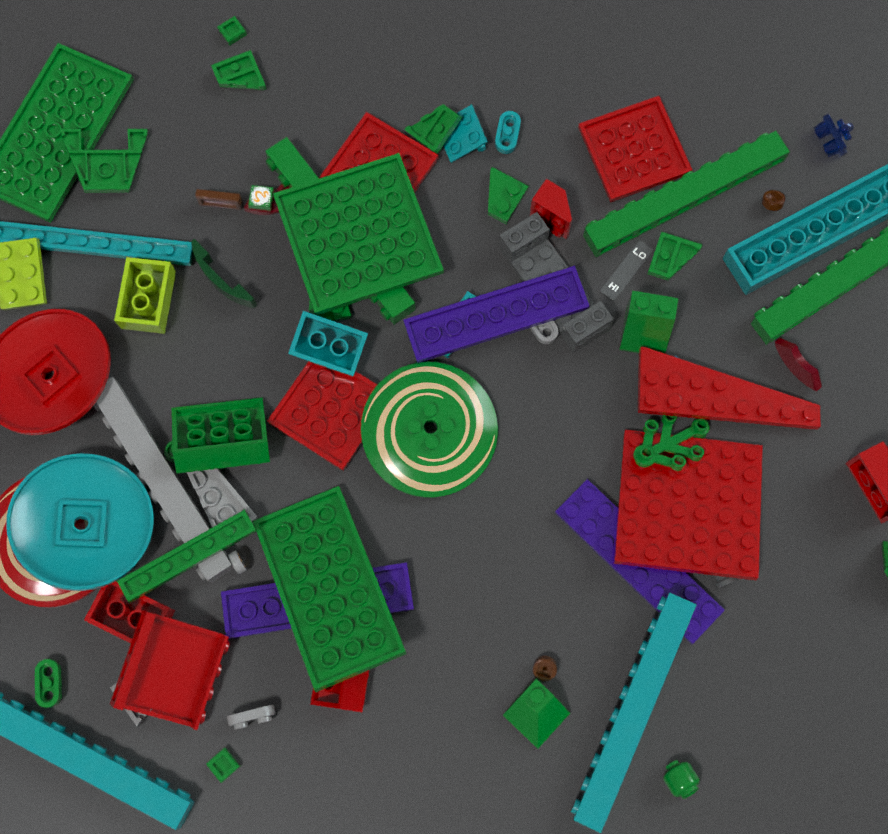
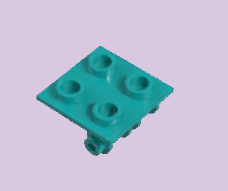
M472 104L457 113L462 119L444 144L450 163L475 149L478 152L486 149L488 141Z

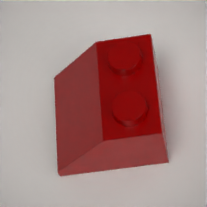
M369 670L318 692H315L313 688L310 705L362 712Z

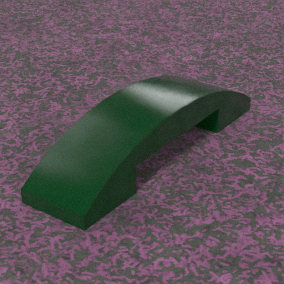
M193 239L191 245L194 256L209 282L230 300L249 308H255L257 306L255 299L240 284L232 289L209 266L213 262L210 254Z

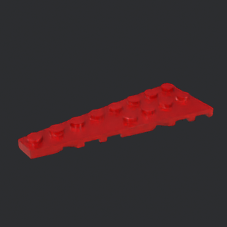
M640 347L638 413L815 430L821 427L820 405L656 350L646 347Z

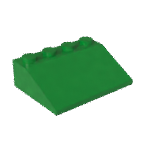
M263 397L171 408L172 446L176 473L270 462Z

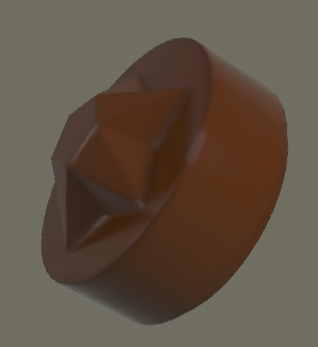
M769 190L764 193L762 205L766 209L778 211L783 208L785 203L783 193L777 190Z
M540 656L533 664V673L541 681H550L556 676L557 664L549 656Z

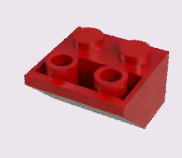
M546 179L532 198L530 216L538 212L553 235L567 239L570 233L572 216L566 191Z

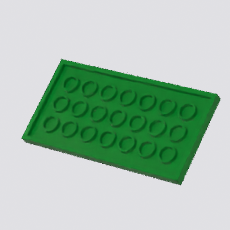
M57 43L0 139V200L51 223L78 177L62 139L60 128L81 129L82 150H93L132 84L133 76Z
M339 486L253 521L315 692L407 654Z

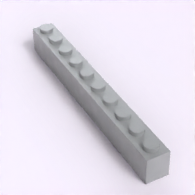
M112 376L107 380L101 396L93 406L97 411L101 410L104 414L102 420L108 429L112 428L116 433L113 438L120 448L124 446L127 454H125L127 461L131 466L136 465L139 470L136 473L143 485L147 484L151 489L148 494L155 504L159 502L163 509L160 513L167 523L171 522L175 529L172 530L175 538L179 542L183 541L186 543L211 528L121 385ZM223 550L198 564L199 567L196 568V571L203 581L207 579V581L213 583L233 570L234 567L227 553Z

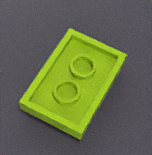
M38 238L1 242L0 308L2 310L47 304L40 240Z

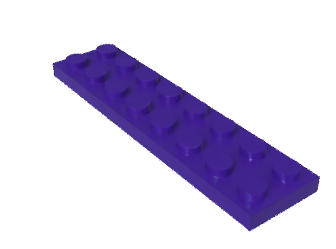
M575 266L403 319L416 361L420 363L585 311L590 306Z
M588 479L555 511V514L658 613L660 610L656 608L661 596L666 597L668 593L697 604L683 636L691 645L725 611L686 572L614 564L618 508Z
M407 562L372 568L390 613L414 610ZM275 583L221 591L225 634L229 637L228 639L292 629Z

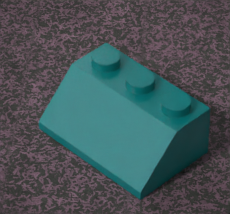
M303 311L288 354L354 376L368 333Z

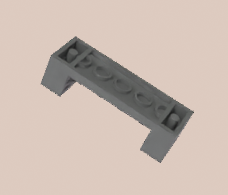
M538 212L500 234L499 249L522 282L568 268L548 240L550 229ZM586 292L585 295L590 306L589 309L553 320L558 327V333L573 353L608 332L614 320L601 301L594 304Z

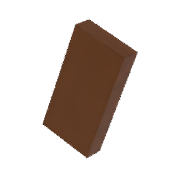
M196 189L195 197L200 206L241 210L243 207L240 194Z

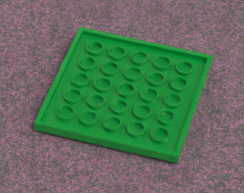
M400 153L273 193L315 315H320L444 273Z

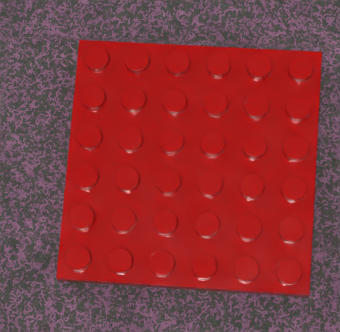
M625 430L623 436L614 564L757 581L759 578L763 445L692 437L678 445L688 448L695 445L701 446L704 449V455L700 461H693L688 457H684L686 460L684 468L681 471H675L671 467L656 463L649 467L637 465L633 454L635 449L643 444L645 432ZM656 433L653 435L652 446L660 442L661 434ZM665 451L660 453V455L670 458L677 455ZM675 461L676 464L681 465L679 461Z

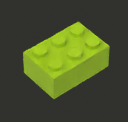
M126 257L114 319L121 329L165 334L176 270L171 262Z

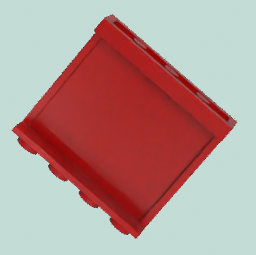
M142 610L110 705L116 709L131 710L190 726L197 730L199 724L202 725L204 722L206 703L213 696L214 688L212 685L214 679L220 675L222 668L220 661L222 656L228 651L229 637L216 631Z

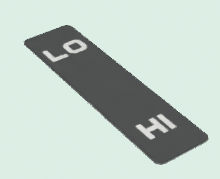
M639 240L600 291L611 300H615L653 252V249Z

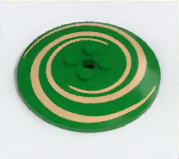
M420 362L409 364L393 371L374 388L362 414L361 439L366 457L371 466L390 486L416 497H443L468 487L487 468L497 444V417L488 394L469 374L444 363ZM426 422L435 423L437 426L436 432L432 434L427 433L424 430V424Z

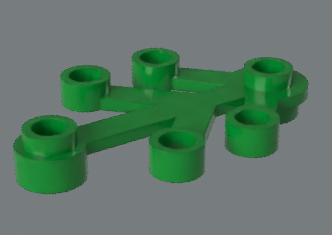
M663 415L661 419L663 426L660 442L652 446L653 435L656 434L659 425L655 420H647L643 427L645 432L643 444L638 446L633 454L636 464L640 467H649L656 463L671 467L675 471H681L686 464L684 457H688L693 461H700L704 455V449L701 446L695 445L688 448L678 444L692 437L704 439L710 429L708 422L705 419H696L692 422L690 428L670 437L672 425H674L677 417ZM665 451L677 455L670 458L660 455V453ZM675 461H679L681 465L676 464Z

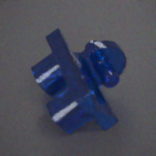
M829 114L823 116V122L816 125L814 131L819 140L829 134L833 139L823 145L828 157L838 153L843 156L848 152L842 136H844L846 141L851 140L850 132L854 129L852 123L845 124L843 119H840L836 122L839 127L837 129Z

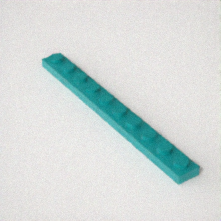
M0 221V243L38 238L41 250L123 259L130 257L171 262V264L187 266L192 264L193 249L191 242Z

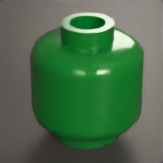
M675 760L666 766L667 772L663 776V781L674 797L686 799L699 790L700 778L688 762L679 763L678 760Z

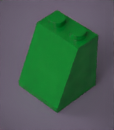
M632 290L625 311L619 350L639 353L640 347H646L665 353L675 322L678 298Z

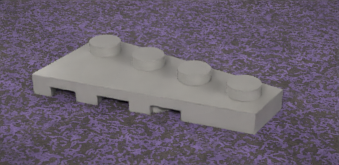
M218 469L187 472L212 527L243 510L246 511L252 523L258 519L257 515Z

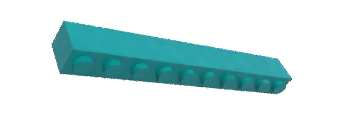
M668 593L666 597L661 596L656 608L660 610L657 619L652 618L647 629L648 632H651L647 641H642L638 650V654H641L638 664L633 663L628 676L632 677L628 686H623L619 698L622 699L619 709L615 707L609 721L613 722L609 731H604L600 740V744L603 745L600 754L595 753L590 766L593 767V771L590 777L585 776L580 789L584 791L580 800L576 798L572 806L571 813L574 814V821L599 833L602 832L697 604L672 593Z
M0 692L1 736L175 830L181 829L195 802L190 799L191 794L179 788L177 791L169 788L170 783L159 777L156 780L147 776L149 773L147 770L139 766L132 768L126 765L128 761L118 755L112 757L106 754V748L95 743L93 746L85 743L86 738L75 732L71 735L65 732V726L54 721L51 724L44 720L45 716L34 710L30 713L24 710V704L13 699L9 702L3 698L4 694Z

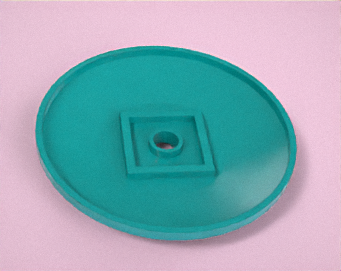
M87 453L69 454L54 458L29 473L19 484L11 498L6 520L7 536L11 549L22 567L30 575L49 586L71 591L101 588L114 583L129 573L145 554L151 540L154 524L150 497L138 477L115 460ZM79 519H84L88 522V526L83 530H79L74 526L75 522Z

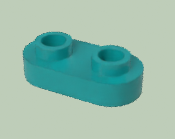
M506 111L499 118L495 147L502 154L512 153L517 146L521 118L514 111ZM512 123L513 126L509 127L506 124ZM508 142L510 145L504 146L502 143Z

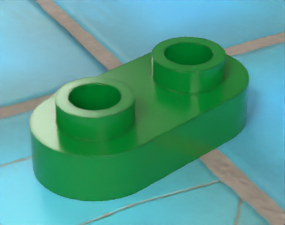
M44 659L35 667V700L41 707L52 708L60 702L62 697L61 667L54 660ZM49 667L53 670L50 676L46 674V670ZM51 691L53 698L48 700L47 693Z

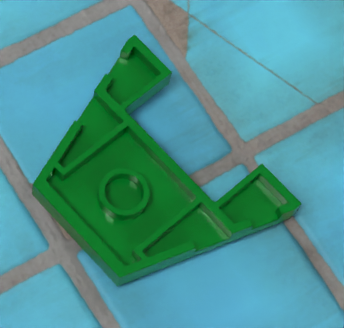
M60 128L62 139L84 193L130 192L148 136L147 129H127L128 150H82L81 129Z

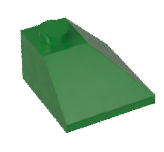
M535 679L503 716L539 749L568 717L570 712L545 686Z

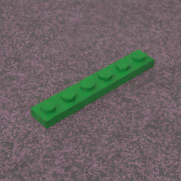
M243 510L117 582L127 601L131 603L257 531L246 511Z

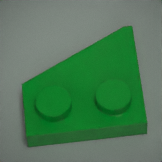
M251 50L211 65L220 87L254 90L267 89Z
M442 104L434 109L432 113L421 117V121L413 126L408 125L404 130L438 154L462 117Z
M492 167L490 169L488 215L507 225L528 191V186Z
M661 232L647 274L669 281L701 250L702 244Z

